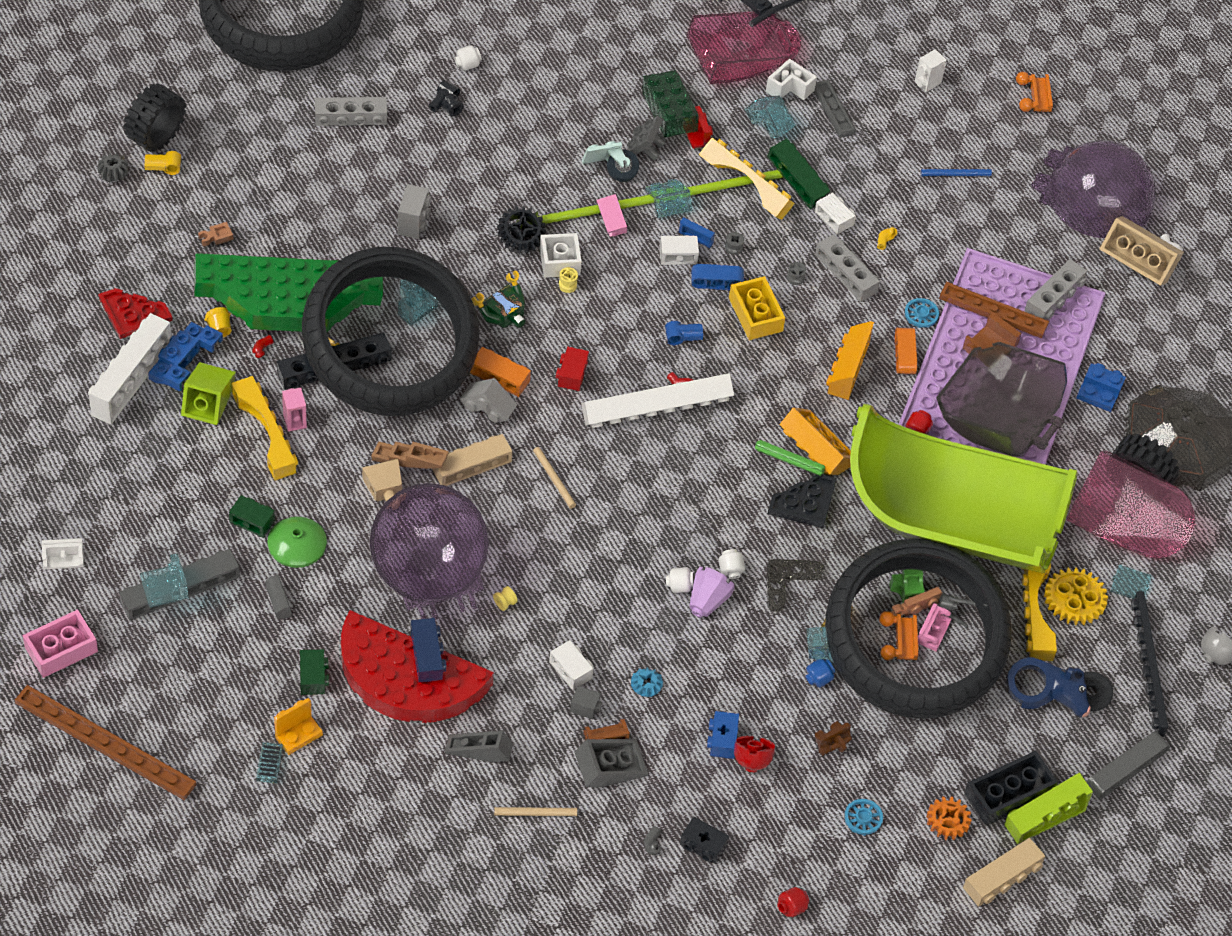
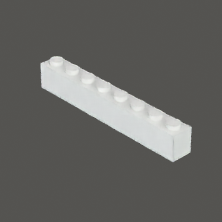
M729 373L581 403L585 425H591L592 428L603 426L602 422L609 421L610 424L620 423L622 418H628V421L639 419V415L642 414L650 417L657 415V411L664 410L665 414L675 412L677 407H682V410L693 408V404L700 403V406L710 405L712 400L718 399V403L729 401V397L734 396Z

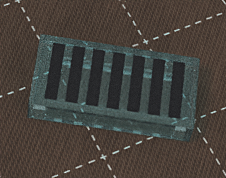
M262 742L256 781L277 783L283 744Z

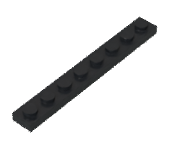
M1137 591L1134 599L1131 600V609L1135 612L1134 626L1138 629L1137 643L1141 646L1140 660L1144 663L1143 677L1147 681L1145 690L1150 698L1148 704L1149 712H1152L1153 715L1151 725L1153 730L1164 737L1168 729V722L1144 591Z

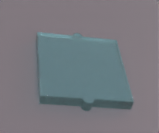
M1119 565L1116 575L1112 578L1114 581L1111 592L1134 599L1137 591H1144L1146 595V591H1149L1148 585L1152 575Z

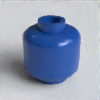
M818 658L806 667L807 675H805V678L811 686L815 684L821 688L834 679L836 671L828 659Z

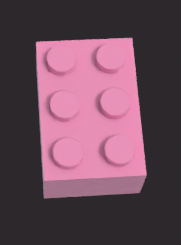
M78 610L23 635L25 649L43 678L98 652L96 638Z

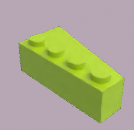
M1077 773L1021 808L1009 812L1005 827L1017 844H1020L1028 838H1032L1085 812L1093 791L1082 775Z

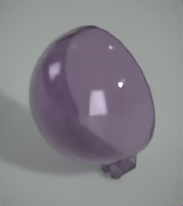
M1109 140L1090 141L1076 148L1066 145L1063 152L1053 148L1050 149L1048 156L1043 161L1047 166L1054 168L1051 176L1038 172L1035 176L1036 180L1031 183L1033 189L1042 192L1040 203L1052 207L1059 218L1069 227L1082 234L1096 238H1106L1115 219L1121 216L1140 227L1145 226L1152 215L1156 200L1155 179L1146 161L1134 149L1122 143Z
M418 484L398 491L385 502L377 513L371 527L369 547L371 560L377 574L390 589L403 597L406 612L418 609L420 619H427L423 608L430 606L432 618L437 620L438 614L435 604L457 599L460 612H465V605L461 597L467 595L469 596L472 609H477L474 593L484 591L480 574L487 560L489 547L487 526L481 512L469 498L445 485Z

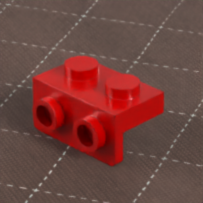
M693 107L692 119L683 120L682 126L692 148L696 149L706 146L713 135L711 125H708L706 113L702 111L701 107Z

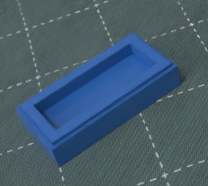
M684 217L682 218L679 233L684 236H697L698 243L711 248L714 243L715 233Z

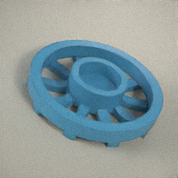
M916 298L907 303L905 317L909 321L908 323L917 326V328H929L937 322L939 309L935 303L928 299Z
M857 799L847 806L844 818L846 825L852 832L866 836L875 833L881 827L883 813L875 802L868 799ZM861 804V808L857 809L855 805ZM864 804L870 805L869 809L864 808ZM851 807L856 812V814L849 812ZM875 808L877 813L872 814L871 810ZM848 816L855 817V819L849 820ZM879 816V821L872 819V817ZM870 822L877 824V826L873 827Z

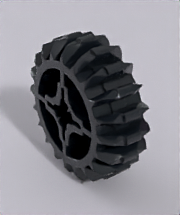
M516 206L514 211L509 208L508 213L504 212L502 214V218H499L498 221L499 225H497V235L501 237V243H506L505 249L512 247L511 252L517 249L519 254H521L522 250L527 254L529 249L535 251L536 247H540L541 235H546V229H544L546 224L542 222V216L537 217L538 211L532 213V208L525 210V206H522V209L519 210L518 206ZM520 219L517 223L509 224L513 220ZM521 224H522V229H524L522 235H521V231H520ZM531 235L534 236L533 238L524 241V238L531 237Z

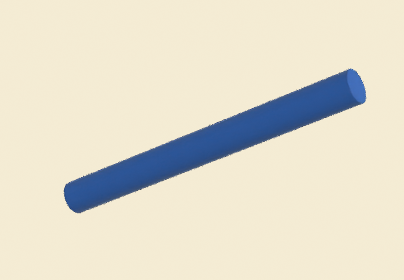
M921 169V176H992V169Z

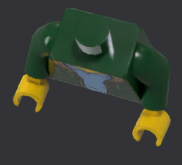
M513 271L514 279L511 278L510 273L506 275V280L512 283V286L506 285L485 300L482 293L476 294L478 300L475 297L471 298L474 306L478 305V310L486 322L499 325L502 328H506L512 323L517 328L525 324L526 320L523 318L526 304L520 283H517L519 278L517 271Z

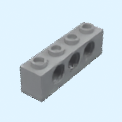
M386 97L315 98L316 126L387 125Z
M835 234L817 243L815 255L860 302L878 293L880 283L878 277L873 275L867 269V266Z
M1069 259L1027 300L1024 312L1045 320L1051 319L1057 308L1061 309L1066 299L1072 298L1076 289L1084 286L1087 281L1085 278L1087 270Z

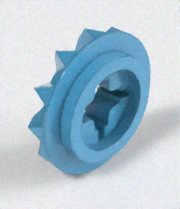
M647 667L641 670L639 668L636 673H633L631 686L638 695L651 697L661 691L663 681L661 674H658L656 669L650 670ZM651 678L650 683L643 686L644 680Z

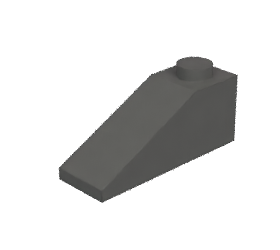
M503 730L449 734L445 753L488 762L509 761L513 742Z

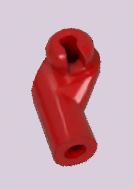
M268 335L255 342L252 353L255 354L256 358L265 355L263 349L274 343L272 337Z
M674 372L667 376L672 385L693 381L690 378H678Z

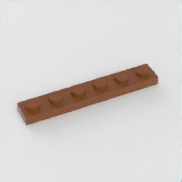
M947 281L939 296V299L987 318L990 314L995 313L1015 329L1041 339L1049 324L1048 320Z

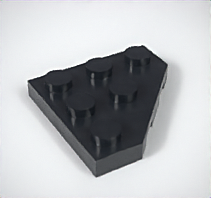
M814 475L808 481H801L790 486L788 490L782 493L777 492L773 494L768 515L824 528L837 478Z

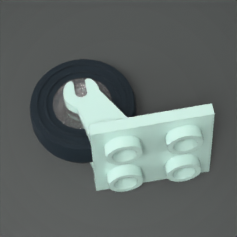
M611 141L602 146L597 144L591 145L586 149L582 159V164L606 160L609 175L620 182L632 180L639 170L637 156L629 150L621 149V142Z

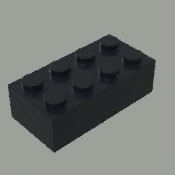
M1035 750L969 781L964 795L984 825L988 826L1007 817L1008 813L1012 810L1021 808L1056 787L1058 781Z

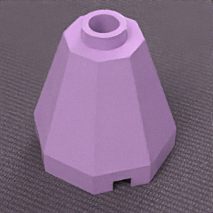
M699 567L695 574L690 600L692 614L700 618L710 615L732 595L734 583L730 581L728 584L726 582L727 577L724 574L706 567L703 571V567Z

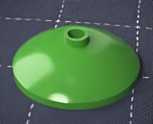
M296 516L283 519L273 526L268 535V549L271 556L280 564L288 567L300 568L309 566L318 561L326 550L327 539L323 528L314 520L306 517Z

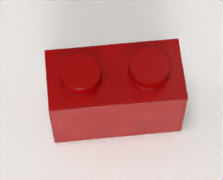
M567 346L566 352L561 354L560 364L562 366L557 368L555 378L558 379V387L580 391L588 364L589 351Z

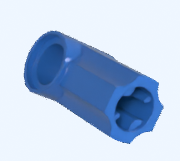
M670 321L665 325L667 342L670 345H679L683 341L703 340L702 324H681L679 321Z

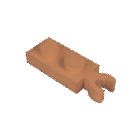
M939 587L908 598L904 600L903 604L892 606L893 611L891 613L896 616L897 614L905 615V617L911 614H918L923 609L931 608L933 603L938 605L942 592Z

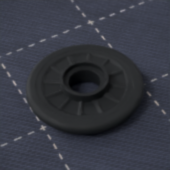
M1084 672L1086 689L1092 687L1097 691L1095 695L1087 693L1091 711L1104 709L1113 698L1111 682L1100 673Z

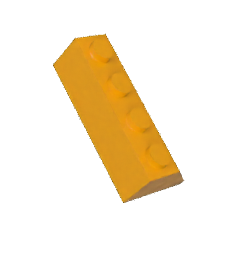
M869 321L852 326L848 334H844L842 339L844 346L843 348L839 347L836 356L839 358L838 362L834 361L831 369L833 375H829L826 385L829 386L827 394L849 400L870 344L874 322Z
M793 407L779 424L784 429L783 432L788 437L793 438L800 449L806 450L809 453L808 457L812 461L825 466V474L839 475L851 467V450L811 410Z

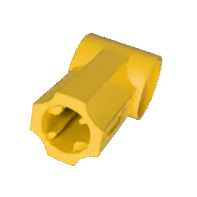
M169 151L165 155L146 154L145 170H160L169 175H176L180 172L181 154L177 151Z

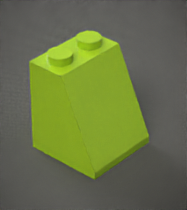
M199 362L184 383L181 416L218 425L232 393L231 383L235 382L236 372Z

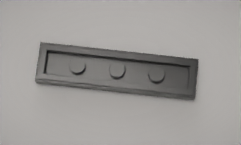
M829 79L816 82L814 92L839 138L856 134V129Z

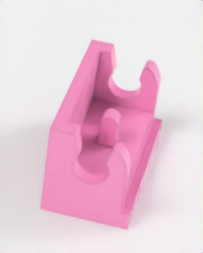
M616 194L598 199L597 204L609 236L627 233V225Z
M933 603L919 632L918 644L937 652L950 625L951 618L948 616L951 615V612Z

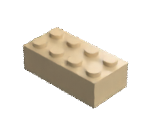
M1123 216L1115 219L1100 247L1101 251L1160 286L1168 282L1184 253Z

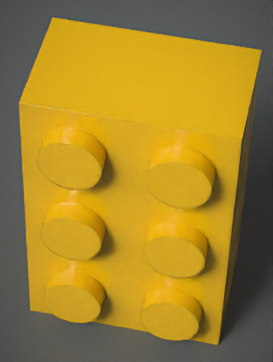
M765 276L731 285L729 300L748 340L783 332L785 316Z

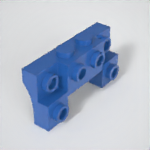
M191 322L184 331L180 330L176 335H173L169 344L160 350L158 362L148 372L149 380L157 384L168 385L180 392L182 390V383L191 375L190 371L185 368L199 353L200 347L213 353L216 342L221 343L223 341L222 333L207 325L205 328H202Z

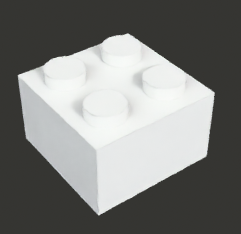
M577 233L541 235L540 254L544 278L560 277V271L566 267L575 269L578 276H580L582 261Z

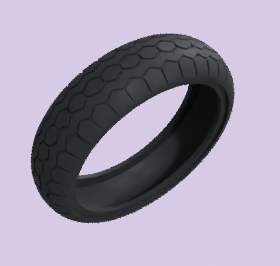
M199 0L202 22L214 43L235 60L254 68L269 71L302 70L331 59L341 52L353 39L361 24L364 12V0H341L342 4L336 14L318 28L296 35L275 36L258 33L238 24L222 7L223 0Z
M385 246L368 248L352 253L337 261L323 273L312 288L304 307L302 339L307 359L313 371L323 385L336 397L350 406L368 413L383 416H404L435 407L450 397L463 384L477 356L479 323L476 309L469 293L460 280L447 267L430 256L415 250ZM393 277L417 284L431 293L448 313L455 334L454 356L439 373L417 384L388 386L364 379L350 370L339 359L329 342L325 326V313L331 302L344 289L365 279Z
M927 539L895 540L876 546L859 556L846 568L836 582L826 610L825 630L827 644L832 660L842 678L859 696L870 704L902 717L937 718L969 707L983 697L998 680L1010 652L1012 638L1010 613L1004 595L994 578L978 561L965 552ZM897 570H922L948 579L967 594L975 603L981 616L985 631V651L982 662L972 673L958 682L936 688L911 687L886 677L864 657L854 638L851 625V606L858 592L873 579Z

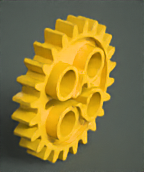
M1068 567L1066 573L1061 569L1059 574L1054 573L1053 577L1049 578L1044 597H1046L1045 604H1049L1048 610H1054L1053 616L1060 615V621L1066 618L1067 624L1072 620L1076 626L1078 621L1085 625L1086 620L1092 623L1093 619L1098 620L1099 616L1103 615L1107 606V589H1102L1103 582L1097 583L1099 577L1092 578V572L1087 575L1085 574V569L1078 572L1077 567L1072 572Z

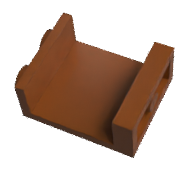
M992 313L988 316L986 326L973 338L968 335L965 337L963 349L978 359L983 365L992 369L1019 344L1022 333L995 313Z

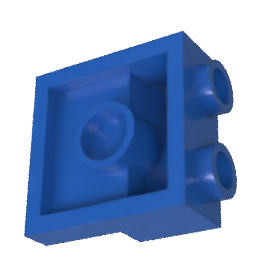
M1091 363L1076 399L1111 412L1126 377L1118 370L1112 372L1105 369V366L1100 363Z

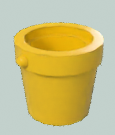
M218 307L206 313L204 321L211 328L221 332L223 337L228 336L232 331L230 324L231 313L227 308Z

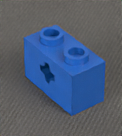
M715 711L714 719L710 718L709 731H712V736H708L707 748H711L710 756L734 759V745L737 739L739 714Z

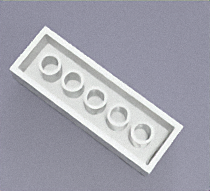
M151 313L146 319L142 320L140 327L136 332L132 333L128 343L121 347L118 356L111 360L108 369L101 373L95 386L92 385L89 389L91 416L110 425L114 422L146 380L148 372L158 362L160 350L169 344L171 339L169 321Z

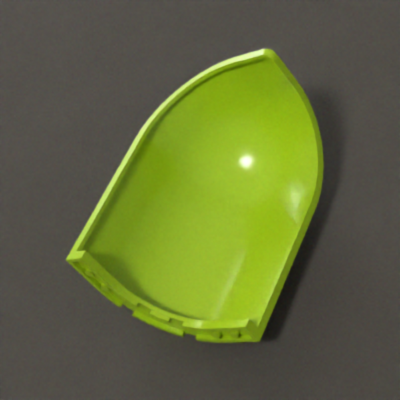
M864 403L862 407L859 406L857 411L858 423L853 426L851 434L853 436L850 454L851 473L860 498L880 523L907 539H927L955 547L968 555L1042 574L1045 573L1058 546L1057 533L1062 534L1078 476L1077 470H1065L929 436L887 420L879 415L872 405Z

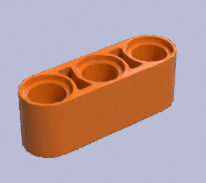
M896 327L897 374H916L915 328Z

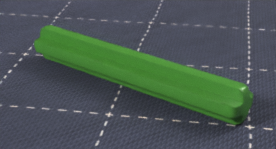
M759 440L756 442L755 450L819 476L825 471V466L765 441Z

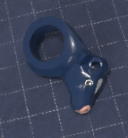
M1028 657L1014 663L1006 676L1008 693L1014 701L1022 705L1021 708L1036 709L1054 699L1071 709L1074 715L1079 718L1086 717L1091 711L1087 699L1084 671L1080 668L1073 669L1067 667V669H1061L1045 661ZM1032 669L1039 672L1044 678V690L1034 696H1027L1019 692L1015 685V677L1020 671Z

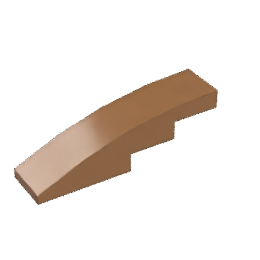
M378 441L371 457L372 461L381 463L398 459L399 466L430 469L442 468L449 451L417 442H412L411 445L395 442L394 445Z

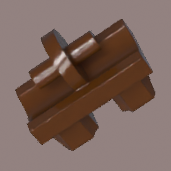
M836 721L831 724L829 732L817 731L814 736L815 742L818 744L819 753L823 756L836 749L841 753L846 751V744L852 740L850 734L851 725L848 722L841 724Z

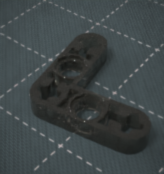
M770 560L766 569L768 608L773 612H780L784 609L786 602L785 579L818 580L822 576L823 565L815 560ZM798 567L800 572L793 573L790 571V568ZM777 582L781 585V588L775 589L771 586V583ZM776 595H778L779 604H775L774 599Z

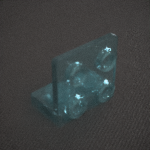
M671 179L667 183H652L650 186L645 187L646 192L654 198L655 213L658 218L692 211L690 190L679 180Z
M178 553L170 555V563H167V567L140 573L149 607L189 598L188 586Z

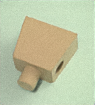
M398 459L362 467V479L374 500H385L388 506L397 504V497L402 495V481Z

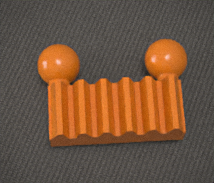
M1019 72L1016 76V82L1022 86L1030 82V90H1032V100L1023 98L1019 103L1020 109L1024 112H1028L1032 108L1035 112H1051L1053 102L1049 74H1045V78H1036L1035 74L1029 75L1026 72Z
M889 611L881 613L879 617L881 625L889 627L895 623L897 632V649L892 645H885L881 648V657L887 661L895 657L904 660H917V615H913L912 618H902L901 614L896 616Z

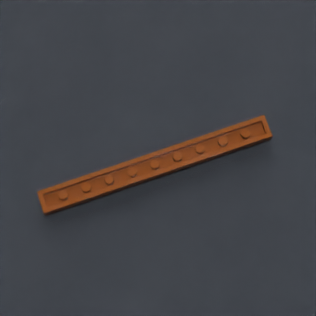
M28 685L15 699V704L184 801L196 786L195 780Z

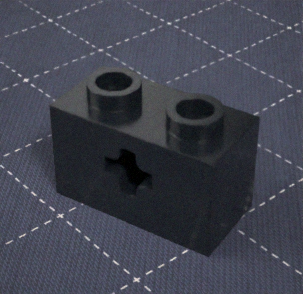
M693 816L681 835L680 845L685 850L700 855L703 860L716 864L728 846L730 836Z

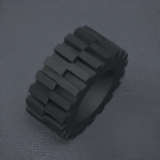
M156 83V85L151 84L150 88H144V92H140L137 95V100H133L131 103L133 106L127 110L128 116L124 118L126 124L123 125L126 137L150 152H156L157 149L161 150L164 144L168 145L170 143L169 140L176 136L175 132L180 130L181 127L179 125L184 122L185 118H183V115L186 114L184 109L186 108L185 100L159 83Z
M1130 434L1124 437L1106 463L1108 474H1112L1110 479L1117 482L1116 486L1118 488L1122 487L1125 494H1132V497L1136 500L1139 497L1142 502L1149 500L1150 503L1155 502V500L1160 501L1166 495L1179 476L1180 468L1176 466L1178 464L1177 459H1172L1174 454L1171 451L1167 452V447L1164 444L1160 446L1155 438L1152 441L1149 439V436L1144 435L1142 438L1140 434H1135L1134 436ZM1138 463L1142 464L1143 466H1145V467H1146L1147 469H1149L1150 471L1144 469V468L1141 467Z

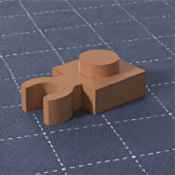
M227 222L210 226L209 232L200 231L198 233L199 239L206 238L202 240V246H208L212 241L217 245L233 240V234Z

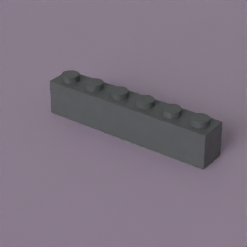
M230 549L219 551L207 558H201L189 565H183L174 571L165 572L156 578L148 579L133 587L125 588L119 592L120 603L129 621L239 578V565Z

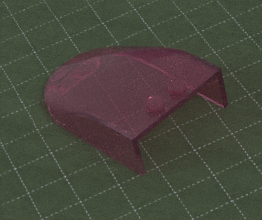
M754 11L693 15L686 36L709 83L722 84L752 78L783 65L788 59L793 60L801 47V37L797 29L786 19L782 21L776 18V14L751 27L749 21L759 16Z
M1104 450L1100 452L1066 520L1096 536L1142 556L1164 558L1177 553L1186 546L1194 533L1196 516L1189 497L1180 488Z

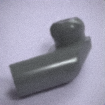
M656 826L651 828L643 841L646 851L650 855H657L661 850V846H658L656 839L661 834V830Z

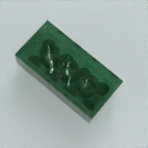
M673 70L643 76L642 93L654 118L659 116L663 119L660 130L664 138L698 131L699 115L677 71Z

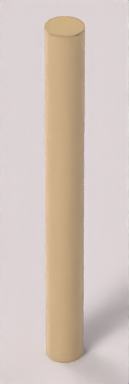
M536 447L533 450L536 457L570 509L574 508L576 503L540 447Z
M494 807V816H577V808Z

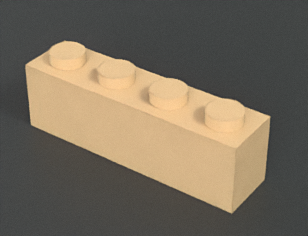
M503 434L491 436L487 440L475 442L468 447L454 450L448 454L442 468H432L441 487H445L512 462V449Z
M1028 838L966 878L963 889L978 907L984 903L989 904L1000 892L1002 894L1006 893L1014 883H1021L1031 872H1038L1043 867L1045 855Z

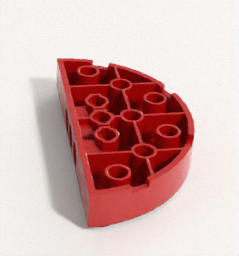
M349 610L341 632V662L344 675L352 690L363 699V702L385 716L405 722L413 720L429 723L446 720L466 712L470 706L476 702L478 703L493 685L494 672L444 651V654H441V659L446 661V672H443V680L418 682L411 636Z

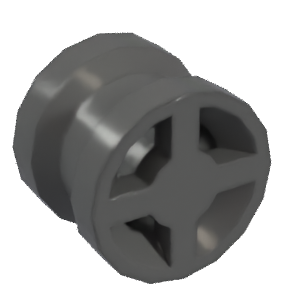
M731 232L727 235L725 244L727 253L738 255L742 252L743 235L738 232Z
M800 262L791 263L787 273L788 282L793 285L802 284L805 280L806 266Z

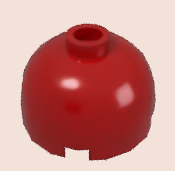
M754 736L738 737L734 745V755L738 764L744 767L746 771L753 773L768 767L774 757L775 744L761 737L760 741L753 740Z

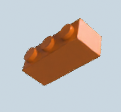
M481 347L470 371L471 374L483 380L495 378L505 391L518 397L529 384L531 370L527 367L519 365L509 358L502 357L484 347Z

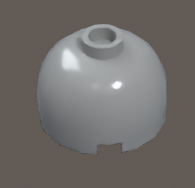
M1211 627L1201 641V649L1204 652L1203 658L1210 664L1213 662L1217 665L1230 664L1232 662V640L1223 632L1220 635L1215 632L1217 630L1216 627Z

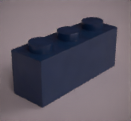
M435 618L411 620L410 632L418 682L443 680V672H446V661L441 659V654H444L443 643L438 641V637H441L440 626L436 625Z

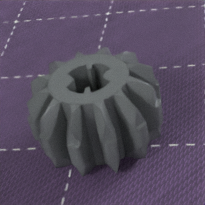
M109 152L108 156L103 155L102 159L99 160L98 173L101 175L102 180L107 179L109 183L111 181L117 183L118 179L124 180V177L128 176L129 165L124 155L119 156L118 153L111 155Z

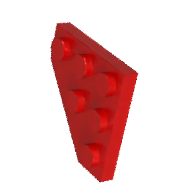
M118 288L98 294L99 300L120 339L131 336L133 332H136L142 320L146 319L150 313L166 321H173L172 315L164 302H153L148 300L147 297L133 293V295L123 293V290Z

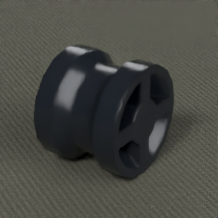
M455 94L446 96L442 101V107L447 110L450 116L460 114L464 108L463 103L458 101V97Z

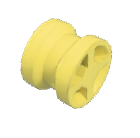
M509 586L503 588L502 592H496L493 595L496 605L502 611H505L509 605H514L518 601L516 594Z

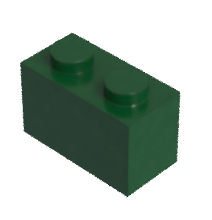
M240 495L229 511V523L264 538L275 523V510L270 506L256 502L250 497Z
M324 649L300 650L301 695L325 694V686H329V674H325V669H329L328 657H324Z

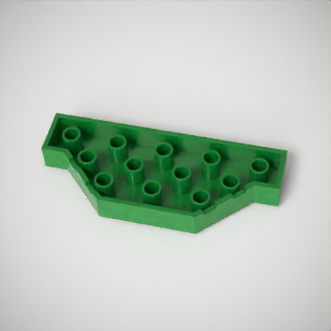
M196 253L194 262V297H211L218 302L221 301L227 306L228 311L237 318L240 317L244 320L250 329L302 332V317L307 298L318 279L337 261ZM383 277L359 281L338 294L325 313L326 332L334 324L345 319L352 310L358 309L361 305L381 306Z

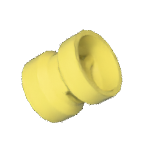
M571 267L563 268L560 271L559 288L562 292L572 293L577 288L578 273Z

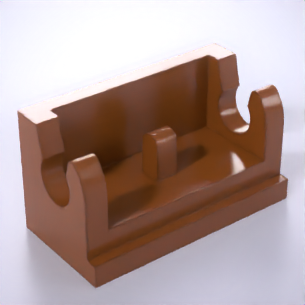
M620 719L618 724L593 730H590L589 726L585 727L583 734L585 740L629 739L630 732L625 719Z

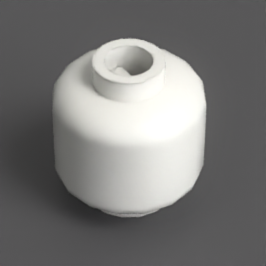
M472 45L458 49L456 52L457 57H454L457 67H461L464 71L478 67L482 60L478 48H474Z
M736 549L723 551L722 555L718 558L721 574L729 577V579H737L745 571L743 555L737 552Z
M672 568L670 574L666 575V585L671 588L673 593H685L692 590L695 573L691 572L690 568Z

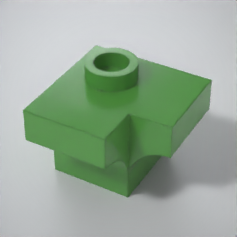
M906 569L902 570V574H892L889 584L890 591L898 593L902 598V603L908 598L923 593V571Z

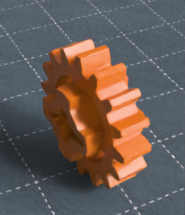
M942 797L941 802L936 799L934 805H930L926 818H928L927 825H932L931 832H938L937 837L944 835V839L947 840L948 836H951L955 840L957 835L963 837L964 832H968L972 821L970 818L971 811H966L967 805H960V799L954 802L953 797H950L949 801Z

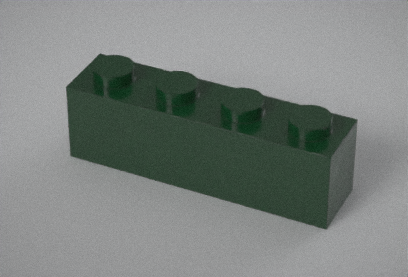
M788 138L770 148L767 155L768 159L810 210L816 207L818 200L830 194L831 191L828 185L821 180L818 173L811 168L806 158L798 152L796 146Z

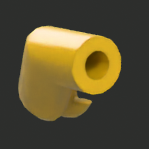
M891 227L881 231L878 236L877 248L880 250L886 249V243L895 238L898 233L897 229Z

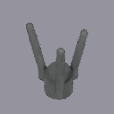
M942 593L938 603L939 607L948 611H954L957 603L976 606L971 600L956 598ZM951 613L950 618L964 627H968L967 623Z

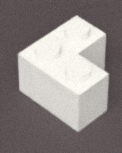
M788 59L768 77L766 92L779 101L790 91L805 100L814 92L817 76L791 59Z

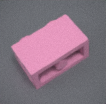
M291 388L282 391L283 416L288 432L307 428L306 404L302 389Z

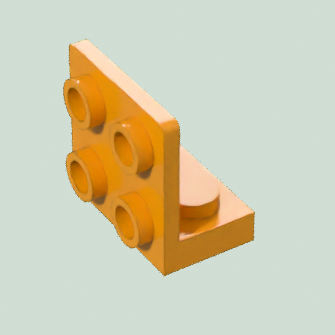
M309 698L296 702L293 707L280 711L274 717L275 738L288 755L323 736V731L312 718L311 700Z

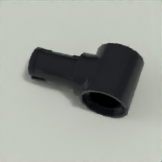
M443 80L437 88V96L429 103V109L436 113L441 108L442 101L446 96L450 94L459 96L460 88Z

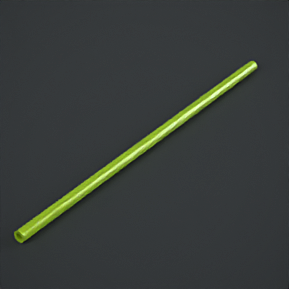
M778 170L763 172L766 175L764 179L767 181L784 178ZM742 176L619 200L618 202L620 208L625 209L753 184L754 182L748 176ZM598 205L541 216L543 217L542 222L548 224L599 214L601 212Z

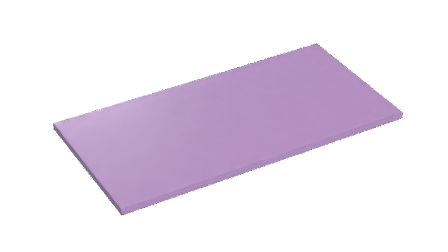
M967 248L953 284L1024 311L1027 300L1053 275ZM1087 286L1078 287L1073 297L1067 298L1061 309L1057 308L1052 318L1048 320L1049 324L1042 339L1018 330L1022 333L1019 344L992 369L983 365L978 359L963 349L965 337L968 335L973 338L986 326L988 318L946 302L898 425L905 427L913 412L923 410L932 416L933 426L928 433L929 436L1046 465L1106 292Z

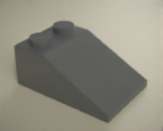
M586 739L574 752L586 787H606L648 775L636 739Z

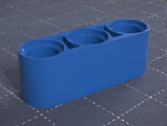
M696 264L691 268V284L699 289L730 290L732 284L744 281V269L740 266Z

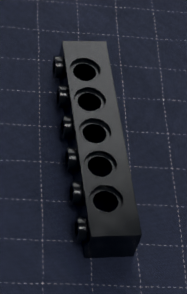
M384 332L332 346L339 359L352 371L392 361V349ZM306 353L276 361L277 374L284 390L307 383H314L319 380L307 359Z

